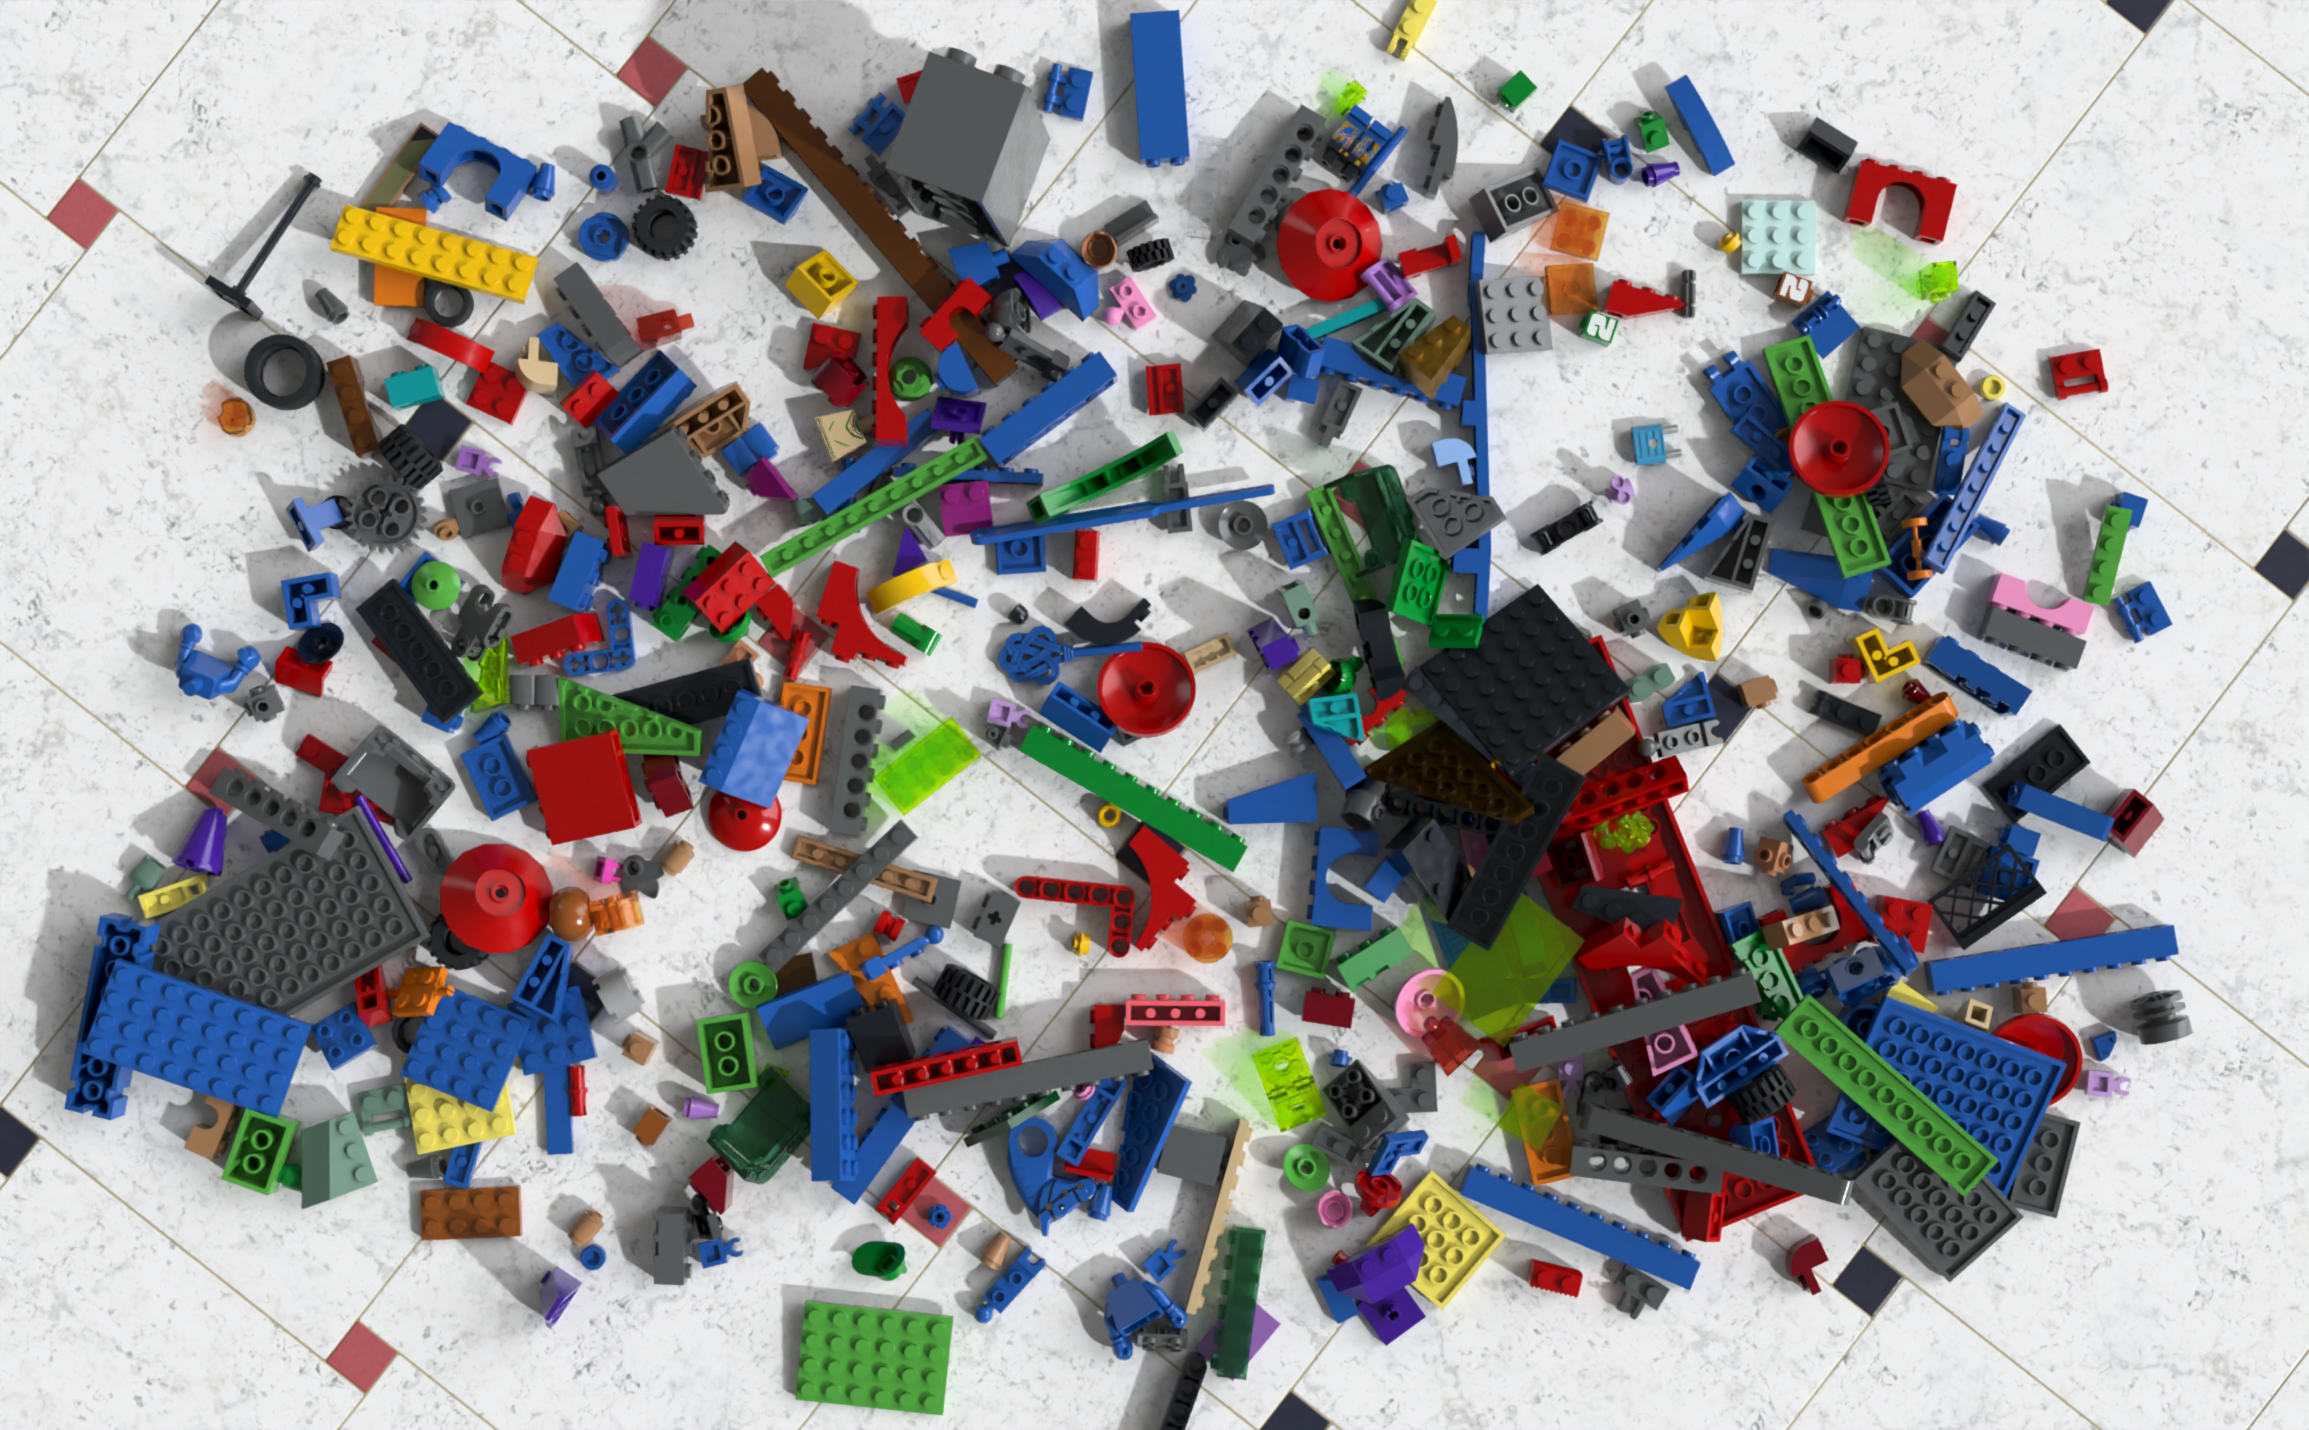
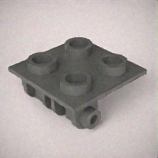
M1145 1325L1138 1329L1137 1347H1142V1350L1145 1351L1167 1348L1169 1352H1181L1182 1349L1187 1348V1329L1170 1326V1334H1168V1325H1165V1334H1160V1325H1158V1332L1155 1334V1325Z

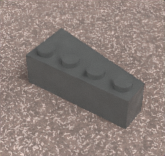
M578 262L554 278V281L559 286L555 289L563 301L568 299L571 304L568 309L576 319H582L584 322L581 325L582 329L589 338L593 336L597 342L594 343V346L602 356L607 354L621 369L644 352L640 345L631 337L632 334L627 327L616 317L617 314L603 298L604 296Z

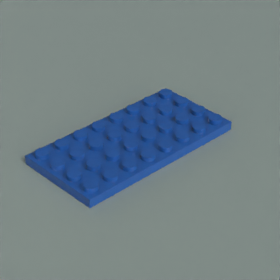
M118 958L82 1053L278 1118L313 1024Z

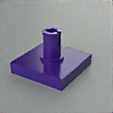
M938 396L931 419V428L949 430V442L951 444H955L958 434L957 445L965 442V433L980 434L986 413V403Z
M1405 1287L1374 1304L1362 1300L1356 1304L1386 1346L1426 1317Z

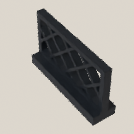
M2008 843L1933 895L1927 902L1933 905V910L1957 940L1961 948L1965 950L2047 894V892L2010 843ZM2009 851L2014 857L2013 868L1998 866L2000 857ZM1996 860L1995 866L1989 865L1990 863ZM2017 862L2023 870L2016 869ZM1983 868L1994 869L1992 883L1978 881L1979 871ZM1998 870L2012 872L2010 886L1996 884ZM2015 874H2027L2032 882L2024 888L2014 886ZM1975 875L1974 880L1969 879L1970 877ZM1963 882L1972 883V897L1957 895L1958 886ZM1977 884L1991 886L1989 900L1975 898ZM1995 887L2009 889L2008 899L2003 902L1993 901ZM1954 889V894H1948L1951 890ZM2013 890H2018L2017 893L2012 895ZM1941 897L1953 898L1951 911L1940 910L1935 902ZM1956 899L1971 901L1969 914L1954 912ZM1974 901L1989 904L1985 915H1972ZM1992 904L1998 905L1991 910ZM1944 914L1950 915L1949 921ZM1953 916L1968 918L1967 927L1957 933L1952 926ZM1971 918L1977 919L1971 924Z

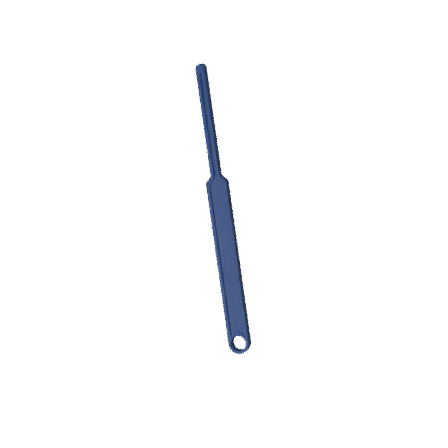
M1266 484L1162 502L1145 501L1066 514L1038 525L1035 524L1034 520L980 528L972 531L970 538L971 543L974 545L1010 541L1150 518L1164 512L1275 494L1273 484Z

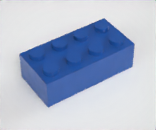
M1945 492L1937 494L1915 517L1927 518L1926 526L1917 527L1918 539L1922 543L1923 556L1952 502V499ZM1972 519L1957 550L1980 527L1974 519ZM1905 528L1887 547L1892 563L1889 566L1874 570L1903 598L1907 599L1913 598L1931 579L1907 580V572L1917 571L1916 559L1912 555V528ZM1921 562L1922 570L1932 569ZM1932 569L1934 576L1937 573V571Z

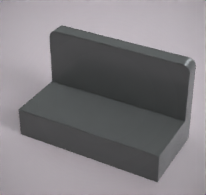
M1147 200L1107 223L1104 227L1108 234L1115 239L1118 248L1159 223V216L1153 212Z

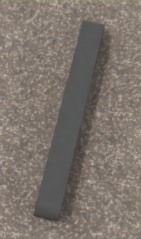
M1585 1102L1579 1126L1583 1130L1835 1204L1848 1205L1854 1183V1179L1849 1176L1600 1104Z

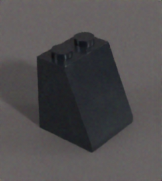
M1244 300L1212 334V337L1242 365L1248 368L1279 336L1283 323L1265 307Z

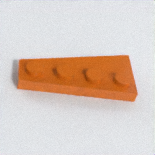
M874 932L828 952L843 972L849 970L856 988L870 1005H873L875 1001L881 998H888V1000L897 998L906 1025L915 1021L889 967H886L887 973L867 982L859 967L860 964L877 955L880 958L885 956Z

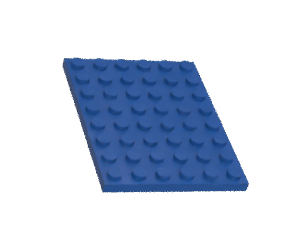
M1883 994L1863 1042L1999 1160L1985 1176L2007 1197L2067 1064L2057 1058ZM1843 1090L1840 1091L1824 1129L1832 1134L1882 1151L1896 1137Z

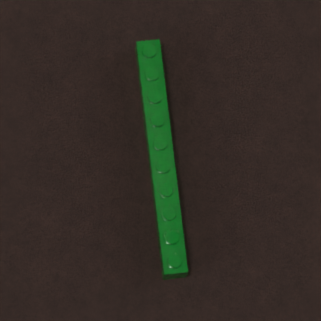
M1040 723L1038 727L1035 725L1031 727L1019 748L1020 752L1232 872L1235 871L1248 846L1244 845L1246 839L1235 833H1232L1230 837L1222 832L1223 826L1212 820L1210 824H1207L1201 820L1203 815L1191 808L1188 812L1179 808L1181 805L1179 801L1168 796L1167 800L1158 796L1160 791L1149 784L1145 788L1137 784L1138 778L1127 772L1123 776L1115 771L1117 766L1105 759L1103 763L1094 759L1096 754L1082 748L1079 751L1073 748V741L1062 735L1060 739L1052 736L1053 730Z

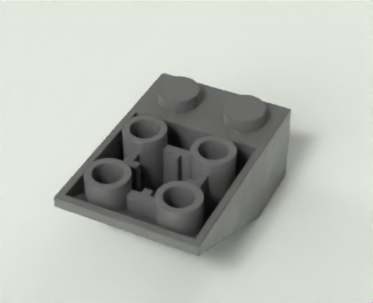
M1356 1059L1322 1089L1361 1149L1376 1150L1385 1134L1397 1132L1410 1120L1398 1100L1359 1059Z

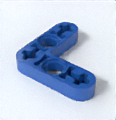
M613 599L606 608L611 649L568 655L563 663L564 670L568 674L581 676L631 669L635 665L636 651L631 609L626 601ZM617 603L625 608L620 613L621 620L627 621V624L617 623L613 625V620L618 621V615L612 612V609L616 608ZM620 627H624L628 632V637L624 641H618L615 638V631ZM622 652L630 656V660L626 661L625 666L623 662L618 661L613 662L615 667L611 668L612 659L610 653H613V658L621 657ZM597 655H603L606 658V665L601 669L596 668L593 664V660ZM585 656H589V671H587V666H579L576 672L574 668H570L569 664L573 663V658H576L579 662L587 661Z

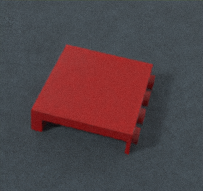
M617 728L538 747L536 745L526 750V763L531 768L533 774L532 785L535 792L538 793L540 800L539 811L544 816L546 822L545 833L547 838L550 839L552 846L636 828L643 823Z

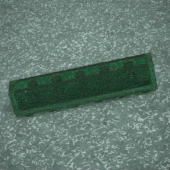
M1233 1224L1232 1230H1228L1227 1245H1230L1229 1255L1226 1254L1223 1264L1224 1269L1227 1271L1226 1278L1222 1279L1220 1294H1223V1301L1217 1308V1319H1220L1219 1329H1215L1213 1338L1214 1344H1217L1216 1353L1211 1355L1210 1369H1213V1373L1217 1377L1246 1380L1266 1230L1261 1227Z

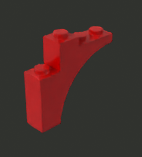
M834 560L816 617L822 619L821 624L835 628V625L839 624L830 652L836 654V660L848 664L850 659L856 661L859 652H862L861 657L875 662L876 658L886 660V666L899 669L900 665L906 667L909 657L899 654L886 646L876 637L865 621L858 598L860 569Z
M1145 825L1129 842V845L1142 860L1151 886L1149 917L1141 936L1134 944L1141 952L1145 948L1150 950L1158 940L1155 935L1160 929L1164 932L1174 921L1171 918L1173 914L1180 920L1184 916L1188 919L1197 909L1194 905L1197 900L1174 882L1177 878L1181 881L1190 871L1187 867L1189 862Z
M1624 917L1580 942L1578 959L1594 974L1614 967L1641 966L1665 971L1681 978L1687 983L1696 982L1697 985H1700L1706 981L1707 969L1705 965L1693 957L1685 946L1681 945L1682 934L1680 930L1666 919L1642 932L1637 924Z

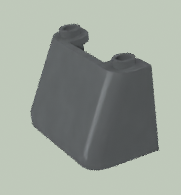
M378 725L372 730L330 780L341 792L352 793L356 789L393 817L395 819L393 823L395 834L399 838L405 839L408 843L418 834L456 787L448 775L394 732L382 725Z

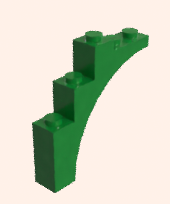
M1174 431L1166 432L1146 445L1095 471L1035 496L1026 502V505L1035 524H1041L1078 510L1095 499L1117 491L1126 484L1151 475L1159 470L1161 466L1184 452Z

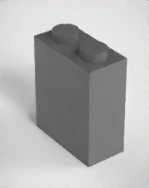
M1173 1123L1161 1151L1157 1173L1215 1187L1216 1181H1221L1224 1167L1220 1166L1222 1156L1227 1157L1230 1143L1226 1142V1135Z

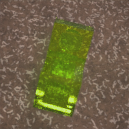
M1408 707L1394 712L1388 719L1385 727L1387 750L1395 749L1412 738L1411 726L1435 723L1434 713L1428 714V710L1425 709L1413 711V716H1410Z

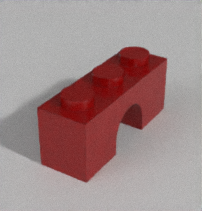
M970 277L965 281L961 279L953 288L954 294L949 299L945 297L937 305L936 309L938 311L934 316L926 317L920 324V328H922L919 331L920 335L941 354L959 338L958 333L950 326L952 315L958 311H966L974 318H977L992 301L991 296Z
M1373 687L1367 690L1375 700V709L1369 716H1361L1365 740L1370 736L1367 732L1373 726L1378 729L1387 721L1388 718L1385 715L1391 709L1396 712L1406 703L1403 698L1407 694L1402 689L1393 697L1379 702ZM1343 736L1351 746L1355 743L1360 746L1365 741H1357Z

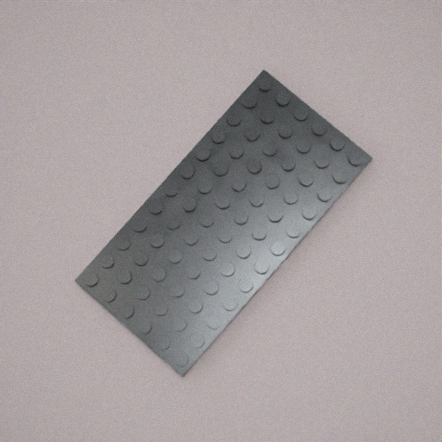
M355 806L331 820L339 825L336 830L344 833L345 836L330 861L293 842L155 921L161 923L157 943L150 945L149 951L155 952L152 970L287 1016H292L431 937L361 807Z

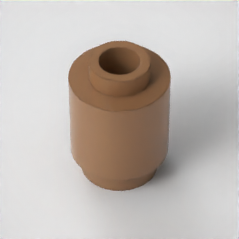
M684 839L681 842L675 840L662 856V862L659 864L666 873L675 877L677 873L680 874L695 856L692 851L694 847Z
M585 1209L569 1228L568 1237L580 1247L589 1244L604 1226L602 1222L603 1216L594 1209H591V1211Z

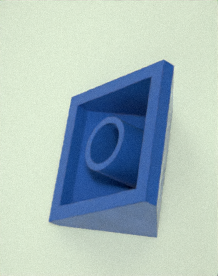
M1751 901L1714 912L1726 945L1759 929ZM1728 948V950H1729V952H1730V954H1731L1732 959H1733L1734 961H1737L1736 957L1733 955V953H1732V952L1730 951V949Z

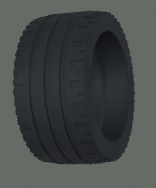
M278 334L261 339L250 349L245 360L244 377L249 390L262 403L279 410H296L307 406L318 397L324 385L325 369L321 357L310 344L295 336ZM283 349H292L299 352L304 358L306 377L302 386L293 394L277 396L266 388L263 380V369L267 360L275 352Z

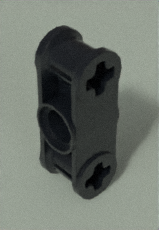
M1592 500L1576 508L1572 513L1556 522L1548 524L1530 534V537L1534 538L1539 546L1541 556L1561 546L1560 544L1583 531L1586 532L1603 522V519L1599 518L1595 512ZM1562 522L1571 523L1573 531L1570 535H1565L1561 532L1560 525Z

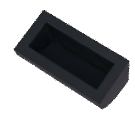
M1816 117L1800 141L1797 149L1839 174L1851 158L1858 142Z

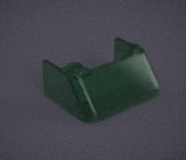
M1387 464L1353 472L1323 485L1325 490L1339 486V493L1342 499L1348 503L1356 502L1372 548L1365 552L1364 563L1368 569L1355 573L1356 578L1397 566L1404 538L1422 543L1399 475L1392 465Z

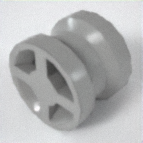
M1304 727L1283 739L1285 744H1289L1293 756L1314 744L1312 739L1307 738Z

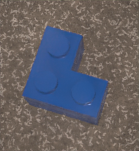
M327 572L281 581L289 630L301 631L322 627L318 602L342 598L338 574Z

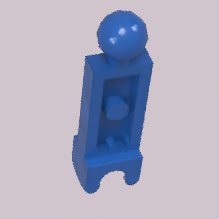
M929 926L925 931V935L882 958L877 955L860 964L859 967L867 982L887 973L886 967L892 970L903 964L902 958L910 955L912 959L924 952L922 947L929 943L936 945L942 942L944 932L939 926Z
M1030 1245L1020 1253L1017 1259L982 1296L987 1303L980 1304L975 1308L973 1315L977 1322L984 1324L991 1321L994 1309L1001 1314L1046 1265L1047 1262L1044 1258H1041L1036 1263H1031L1028 1260V1256L1032 1251Z

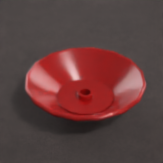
M1328 188L1309 192L1290 206L1280 223L1276 247L1280 267L1292 286L1309 298L1334 302L1351 298L1368 286L1367 282L1364 283L1360 279V275L1380 261L1383 244L1379 224L1368 206L1351 193ZM1334 240H1337L1339 243L1337 249L1333 246Z
M482 844L463 852L447 868L439 888L440 911L449 930L465 945L486 953H510L531 944L546 928L549 921V903L553 895V886L544 867L528 852L508 844ZM495 891H502L504 897H497Z

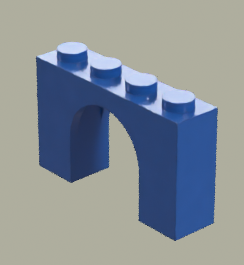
M448 122L418 163L419 178L442 188L458 166L467 162L485 163L491 166L499 175L485 196V211L507 222L531 188L536 177L537 166L530 160L522 159L512 154L508 149L500 148L490 143L486 138L467 131L462 126Z
M1319 826V831L1314 832L1313 845L1318 847L1317 856L1312 855L1311 870H1315V879L1310 880L1309 895H1313L1312 905L1308 904L1306 916V919L1311 920V925L1371 931L1373 906L1345 903L1334 898L1328 890L1326 874L1332 862L1343 855L1354 854L1378 857L1380 832H1362L1355 829Z

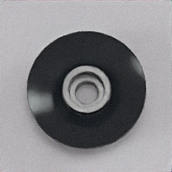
M321 623L322 627L312 628L305 632L297 646V653L300 659L307 664L317 665L333 658L339 652L344 642V633L338 625L334 623Z

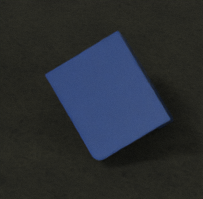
M1292 374L1285 401L1315 404L1320 380L1313 378L1304 379Z

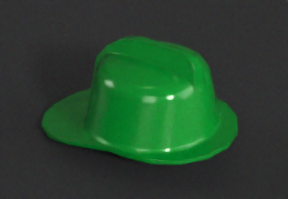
M869 1241L857 1248L852 1256L851 1263L853 1269L862 1275L876 1276L883 1281H892L907 1272L905 1266L906 1252L900 1243Z

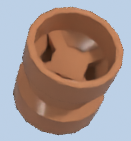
M1156 1026L1154 1030L1156 1039L1151 1041L1150 1048L1173 1055L1175 1046L1172 1043L1178 1038L1180 1030L1169 1026Z

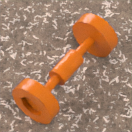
M1927 518L1901 520L1902 528H1912V555L1916 559L1917 571L1907 572V580L1933 577L1932 569L1922 570V543L1918 539L1917 527L1927 525Z

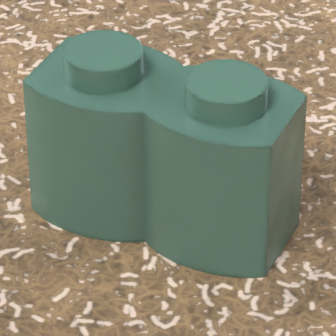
M1668 664L1653 665L1647 668L1641 676L1626 680L1624 683L1630 689V694L1626 696L1628 702H1641L1647 699L1653 691L1662 690L1671 685L1675 677Z

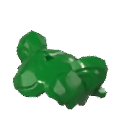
M1355 656L1347 660L1332 659L1329 664L1337 674L1321 688L1323 693L1327 696L1349 694L1354 688L1356 673L1359 672L1365 663L1363 659Z

